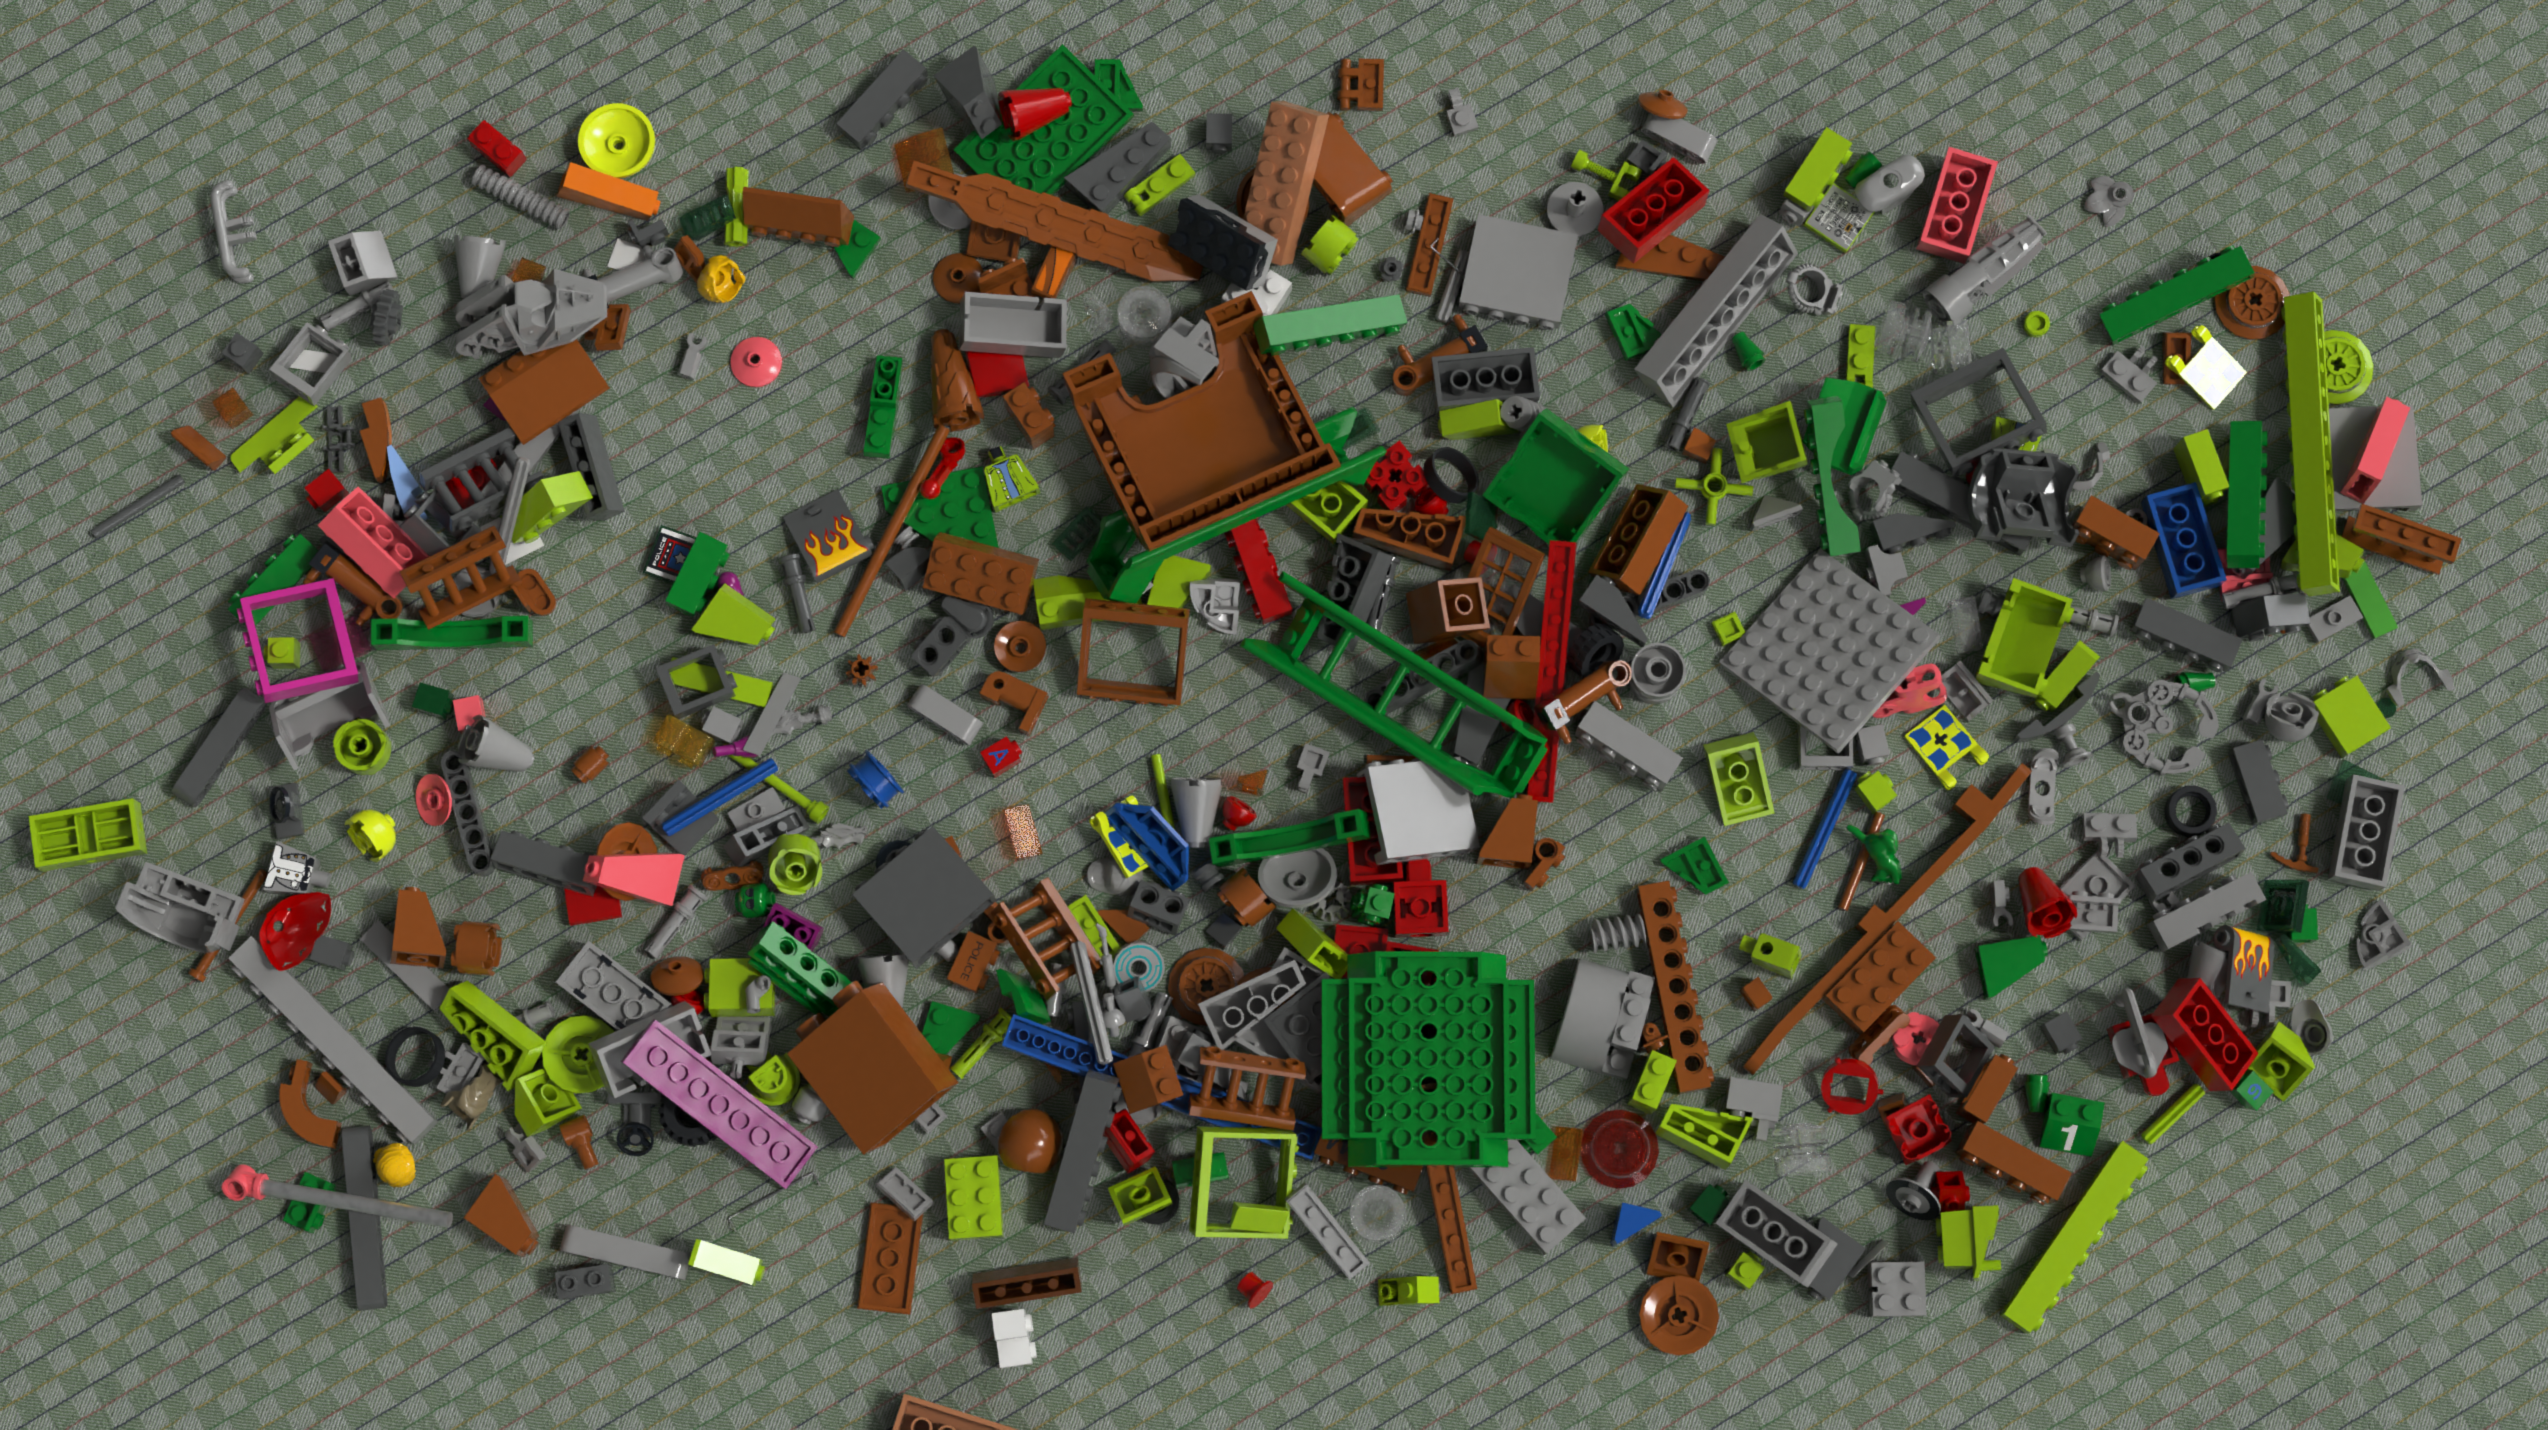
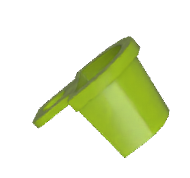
M767 1050L764 1065L761 1067L746 1065L752 1074L748 1077V1084L745 1087L763 1104L780 1106L791 1101L798 1093L801 1083L800 1072L787 1053L773 1057Z

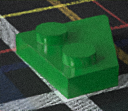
M1095 59V76L1130 111H1143V104L1121 60Z
M856 220L853 221L849 244H840L839 247H834L849 276L853 279L881 241L879 235Z
M1631 304L1608 311L1605 314L1625 361L1648 353L1655 341L1662 335L1653 327L1654 324L1647 318L1642 317L1639 311Z
M1705 836L1660 859L1662 864L1705 895L1729 884Z
M932 1001L922 1035L936 1053L947 1055L964 1038L965 1034L980 1021L981 1015Z

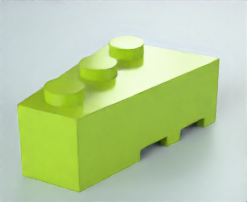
M1826 127L1785 189L1783 196L1808 212L1813 206L1818 208L1825 197L1822 192L1827 185L1831 187L1839 176L1837 170L1841 164L1845 166L1853 154L1850 151L1852 142Z
M580 471L541 479L522 496L512 535L514 544L523 541L526 544L534 542L540 537L541 533L593 498Z
M1671 1104L1666 1110L1655 1134L1726 1171L1732 1163L1753 1118L1732 1116L1729 1113H1715L1704 1111V1109Z

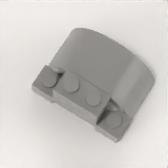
M1578 959L1569 997L1550 1058L1626 1081L1642 1034L1655 977L1634 971L1625 972L1584 959ZM1611 1045L1614 1047L1611 1055L1607 1056Z

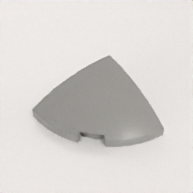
M1206 579L1189 582L1190 597L1196 612H1200L1207 619V624L1212 628L1224 633L1237 635L1239 579Z
M2382 899L2367 911L2360 923L2363 926L2361 936L2357 938V951L2365 970L2384 963L2413 947Z

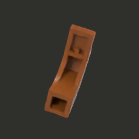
M297 1059L296 1065H292L290 1069L289 1080H292L291 1085L280 1084L279 1098L284 1118L289 1126L305 1140L319 1146L336 1149L342 1123L319 1118L310 1110L306 1100V1091L312 1063Z

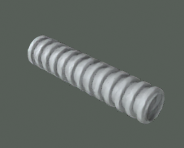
M485 165L477 167L472 176L473 186L479 185V189H486L487 193L493 192V196H500V200H507L508 204L514 203V207H521L522 211L527 210L529 215L534 214L537 219L541 217L543 222L548 221L549 225H555L557 229L563 228L569 219L570 210L568 208L563 209L562 205H556L554 201L549 202L547 197L542 198L539 193L535 195L533 190L528 191V188L525 186L521 187L520 183L514 184L512 179L507 180V177L504 175L500 177L498 172L493 173V170L491 168L486 169Z

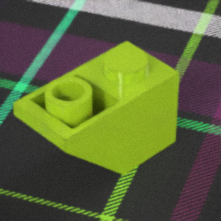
M1412 1276L1378 1279L1379 1306L1438 1304L1439 1277Z

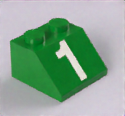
M2057 1093L2049 1094L2045 1106L2039 1147L2092 1157L2101 1129L2105 1102Z

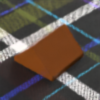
M1661 1232L1654 1233L1646 1274L1662 1278L1681 1275L1700 1281L1709 1242Z

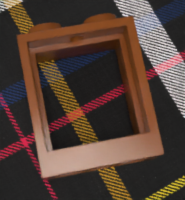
M1995 1054L1988 1058L1968 1097L1963 1099L1956 1114L1972 1124L1977 1121L1982 1124L1986 1123L2018 1070L2013 1065L2014 1061L2004 1054L1999 1056Z

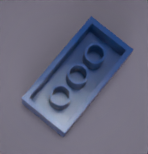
M2196 482L2146 495L2141 501V505L2147 516L2148 527L2160 533L2154 543V547L2171 600L2220 587L2227 579Z

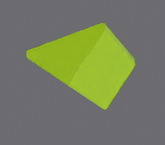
M1156 1166L1108 1188L1124 1226L1173 1204Z

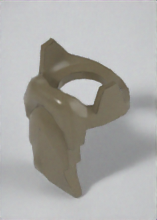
M482 1064L478 1076L473 1078L469 1085L464 1086L460 1091L448 1092L440 1106L445 1107L448 1105L454 1113L467 1122L466 1130L469 1131L481 1113L486 1110L488 1106L487 1101L492 1097L494 1088L502 1083V1079L494 1076L487 1065Z

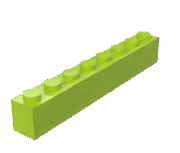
M2124 1141L2117 1142L2001 1312V1317L2025 1334L2031 1333L2032 1330L2036 1332L2045 1320L2042 1318V1315L2046 1309L2052 1310L2059 1300L2057 1293L2061 1287L2067 1288L2074 1278V1275L2071 1273L2076 1265L2082 1266L2089 1256L2086 1251L2091 1243L2096 1245L2104 1232L2101 1229L2106 1222L2110 1224L2117 1215L2118 1210L2116 1206L2121 1200L2123 1202L2127 1200L2133 1191V1188L2130 1187L2135 1179L2140 1180L2147 1171L2148 1167L2145 1166L2148 1161L2147 1157Z

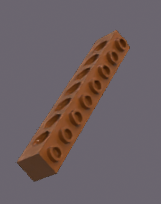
M1669 881L1638 886L1636 892L1641 917L1644 922L1646 941L1653 976L1655 977L1654 981L1665 1035H1668L1666 1040L1670 1058L1677 1060L1673 1069L1677 1094L1707 1090L1711 1087L1710 1082H1714L1712 1067H1707L1705 1057L1709 1056L1706 1040L1702 1041L1700 1031L1704 1030L1701 1015H1696L1695 1005L1698 1004L1696 989H1691L1689 979H1693L1691 964H1686L1684 954L1688 953L1685 937L1681 938L1679 928L1683 927L1680 912H1675L1674 902H1677L1676 889L1674 886L1670 887ZM1663 904L1667 908V915L1657 916L1653 910L1654 905ZM1662 929L1669 930L1672 933V941L1663 942L1659 938V931ZM1666 955L1675 956L1678 961L1677 966L1674 968L1667 967L1664 963V957ZM1671 981H1679L1683 986V991L1679 994L1673 993L1669 988ZM1676 1007H1685L1688 1011V1017L1683 1020L1678 1019L1674 1013ZM1682 1032H1689L1693 1036V1043L1691 1045L1681 1043L1680 1034ZM1687 1058L1696 1059L1699 1064L1698 1070L1689 1071L1685 1067V1060Z

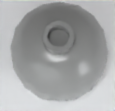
M2289 692L2288 696L2280 697V693L2273 695L2269 698L2264 712L2267 730L2271 735L2285 742H2297L2305 739L2312 733L2318 719L2319 712L2314 709L2315 703L2306 696Z

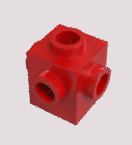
M1936 1172L1935 1187H1931L1930 1191L1940 1203V1213L1965 1210V1202L1970 1200L1969 1186L1965 1184L1963 1172Z

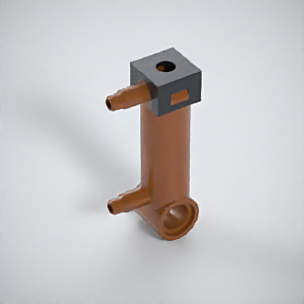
M1460 314L1454 315L1453 320L1460 332L1459 337L1415 361L1403 344L1398 346L1397 350L1405 365L1399 366L1393 374L1392 386L1394 391L1401 396H1408L1414 393L1417 388L1432 380V357L1487 352L1488 345L1476 325L1468 328ZM1401 376H1408L1412 379V383L1410 385H1402L1398 379Z
M327 540L310 560L309 564L312 568L303 580V584L315 582L321 573L323 575L326 574L331 579L334 578L335 582L366 604V607L356 620V624L359 626H363L374 612H377L382 619H393L400 615L403 601L399 594L393 599L382 590L381 586L372 577L341 554V551ZM385 600H392L396 603L397 609L393 612H387L383 609L382 603Z
M1625 661L1603 662L1599 669L1554 698H1547L1533 707L1545 730H1556L1564 744H1569L1572 739L1565 724L1570 721V717L1588 707L1594 701L1607 695L1617 711L1623 709L1621 699L1615 688L1627 685L1632 678L1631 667ZM1614 668H1616L1618 672L1616 679H1614L1612 676V671Z

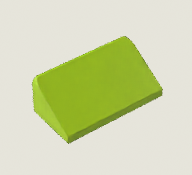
M1234 1202L1230 1229L1282 1234L1289 1210L1281 1206Z

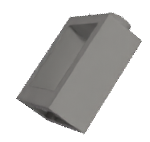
M307 322L269 371L274 380L315 406L352 358L347 344L340 339L334 341L328 337V332L321 326L316 325L314 327ZM311 340L338 357L315 387H312L288 370Z
M1797 723L1798 770L1844 771L1845 769H1852L1853 738L1843 748V756H1806V729Z

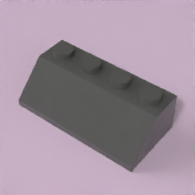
M1534 347L1431 358L1435 415L1440 414L1439 411L1494 399L1505 402L1511 396L1524 397L1537 403L1540 399Z

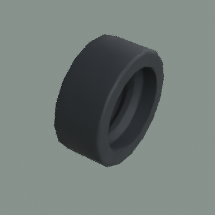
M2196 785L2184 786L2176 790L2167 799L2164 808L2165 819L2169 827L2177 834L2186 837L2199 835L2208 830L2214 823L2217 815V805L2213 796L2206 789ZM2194 796L2203 802L2206 815L2200 824L2187 826L2178 820L2175 808L2178 801L2183 797Z

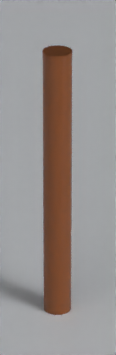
M1875 812L1866 835L1879 832L1885 817L1884 814ZM1862 844L1838 908L1843 911H1848L1869 858V853L1864 844Z

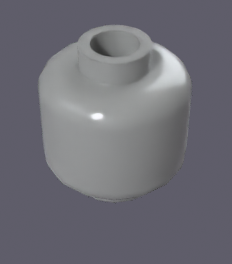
M810 1084L799 1088L792 1103V1109L797 1114L796 1118L806 1124H811L812 1121H821L828 1109Z

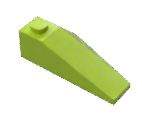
M1060 575L1034 579L1033 585L1041 630L1082 624L1086 598L1107 600L1103 599L1092 580ZM1141 597L1136 604H1142ZM1092 619V622L1102 621V620H1100V619Z

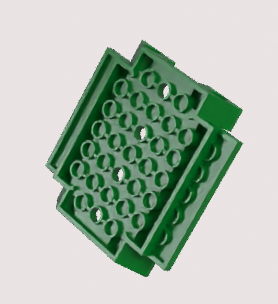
M1374 951L1347 955V979L1321 980L1322 1140H1348V1167L1455 1166L1508 1168V1140L1536 1139L1534 980H1508L1506 978V955L1487 952ZM1429 971L1435 975V984L1426 986L1422 983L1421 975L1424 972ZM1430 1024L1435 1027L1436 1036L1434 1038L1426 1039L1422 1036L1421 1028L1424 1025ZM1433 1078L1437 1084L1436 1090L1433 1092L1424 1091L1421 1085L1423 1079ZM1424 1132H1434L1437 1136L1436 1144L1433 1146L1425 1145L1422 1141Z

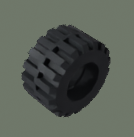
M662 1096L660 1100L662 1104L658 1109L661 1117L659 1120L664 1127L663 1130L672 1139L680 1144L697 1147V1145L704 1146L708 1144L707 1142L717 1139L703 1125L695 1128L684 1126L679 1120L680 1108L667 1097Z

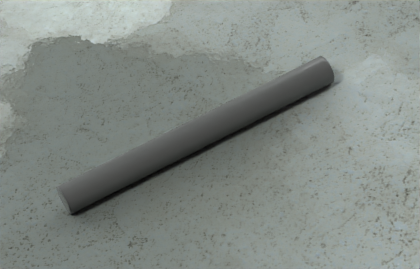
M180 474L93 528L91 530L96 538L102 536L185 483L184 479Z

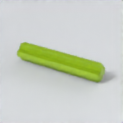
M2197 1083L2192 1085L2141 1134L2145 1142L2153 1144L2205 1095L2203 1088Z

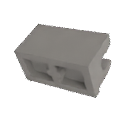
M1961 660L1941 676L1942 683L1947 690V698L1967 722L1994 701Z

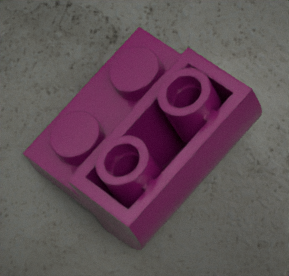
M778 903L773 905L763 926L765 928L774 921L795 939L804 943L812 952L818 945L824 930L822 926Z

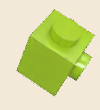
M294 637L268 638V645L264 646V660L273 669H300V642Z
M1870 771L1857 780L1859 785L1854 789L1872 814H1875V812L1886 806L1897 796L1892 789L1893 783L1886 774L1881 775L1879 771L1873 775Z
M1750 1251L1748 1254L1742 1252L1725 1275L1747 1291L1751 1289L1765 1269L1761 1265L1763 1260Z

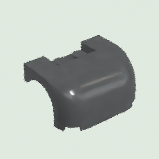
M2002 448L1992 449L1990 453L1981 456L1972 475L1967 499L1968 514L1975 539L1999 541L2003 534L2045 537L2048 545L2072 547L2079 534L2078 529L2073 528L2070 523L2068 511L2070 493L2079 475L2075 464L2070 466L2058 459L2059 455Z

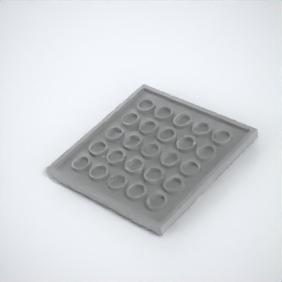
M1820 548L1719 663L1721 667L1839 754L1941 638L1929 626Z

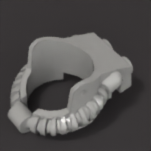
M1801 264L1793 272L1789 271L1785 282L1789 284L1787 286V289H1789L1788 294H1790L1789 298L1794 308L1805 313L1814 312L1816 316L1821 314L1828 316L1836 312L1837 301L1843 293L1841 291L1842 285L1838 283L1834 285L1823 270H1820V267H1816L1814 264ZM1802 273L1813 279L1817 284L1818 297L1813 303L1802 299L1797 291L1795 283L1798 276Z
M1874 460L1870 465H1866L1864 472L1857 474L1848 483L1850 489L1848 491V499L1853 509L1852 515L1859 521H1872L1880 519L1881 516L1883 517L1884 513L1888 512L1887 509L1890 508L1893 496L1891 495L1895 491V485H1899L1902 481L1899 477L1900 474L1893 469L1890 470L1887 467L1888 464L1883 460ZM1875 480L1880 489L1879 498L1873 505L1875 510L1870 512L1863 511L1860 508L1859 492L1866 483Z

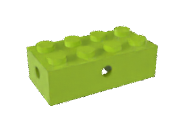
M133 798L28 816L35 868L43 872L147 854L141 803Z

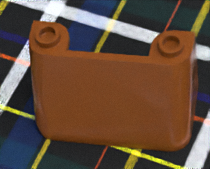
M1327 112L1326 114H1329L1312 184L1329 203L1328 207L1331 210L1334 209L1335 213L1339 216L1338 219L1349 226L1392 193L1390 184L1393 181L1385 170L1380 171L1346 131L1341 117L1337 113L1331 114Z

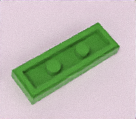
M2364 561L2358 573L2352 572L2349 578L2342 579L2374 640L2396 630L2398 626Z

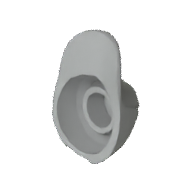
M1114 857L1092 862L1087 871V879L1090 886L1100 892L1116 896H1131L1135 894L1140 881L1143 880V870L1126 879Z
M2307 999L2297 1003L2292 1010V1031L2301 1038L2310 1056L2325 1053L2330 1047L2333 1038L2330 1023L2325 1019L2316 1001Z

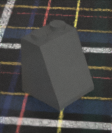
M975 46L968 49L933 75L951 108L981 139L1002 125L995 81Z

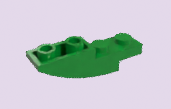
M877 355L863 451L864 456L890 459L892 440H894L903 358Z

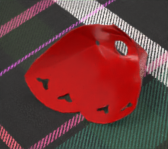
M312 892L292 895L279 902L266 914V919L259 932V941L271 965L278 971H284L300 964L311 953L315 940L324 933L330 921L331 899L329 894ZM324 901H326V903H325V909H326V911H324V909L321 907V906L324 904ZM276 921L283 923V929L280 932L275 931L273 928ZM322 922V924H320L319 929H318V931H317V923ZM285 962H287V963L292 962V963L286 964L284 967H282Z

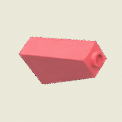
M2389 397L2385 398L2377 409L2340 491L2341 494L2362 504L2365 503L2383 478L2410 407L2402 404L2399 400Z
M675 853L589 855L588 862L585 865L583 881L653 904L672 906L685 855Z

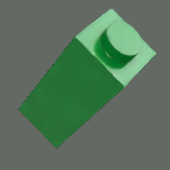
M2040 935L1980 945L1974 949L1984 1000H1990L2045 962L2048 951L2046 943L2041 941Z

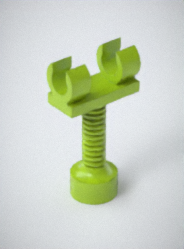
M1580 149L1570 167L1579 172L1587 168V170L1594 174L1596 173V175L1598 174V176H1603V178L1610 182L1612 181L1613 186L1608 196L1613 197L1617 201L1629 193L1628 190L1618 187L1623 175L1637 182L1642 173V170L1629 165L1627 162H1624L1619 173L1610 172V170L1603 166L1601 167V165L1599 166V164L1590 161L1588 153Z

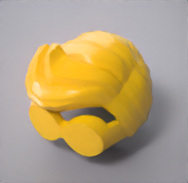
M713 256L708 259L709 263L706 264L697 280V290L708 301L716 303L729 302L738 294V291L746 281L745 276L739 270L738 265L727 256ZM732 268L734 269L733 276H734V279L736 280L735 285H734L733 281L731 280V278H732Z
M391 1143L375 1152L373 1162L376 1163L377 1174L382 1181L388 1183L391 1187L398 1188L412 1183L416 1172L415 1163L411 1152L402 1143Z

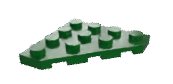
M983 466L951 472L942 484L939 496L935 499H926L919 491L903 522L908 527L911 526L913 531L932 542L938 533L942 532L999 548ZM910 480L881 486L887 514L893 515Z

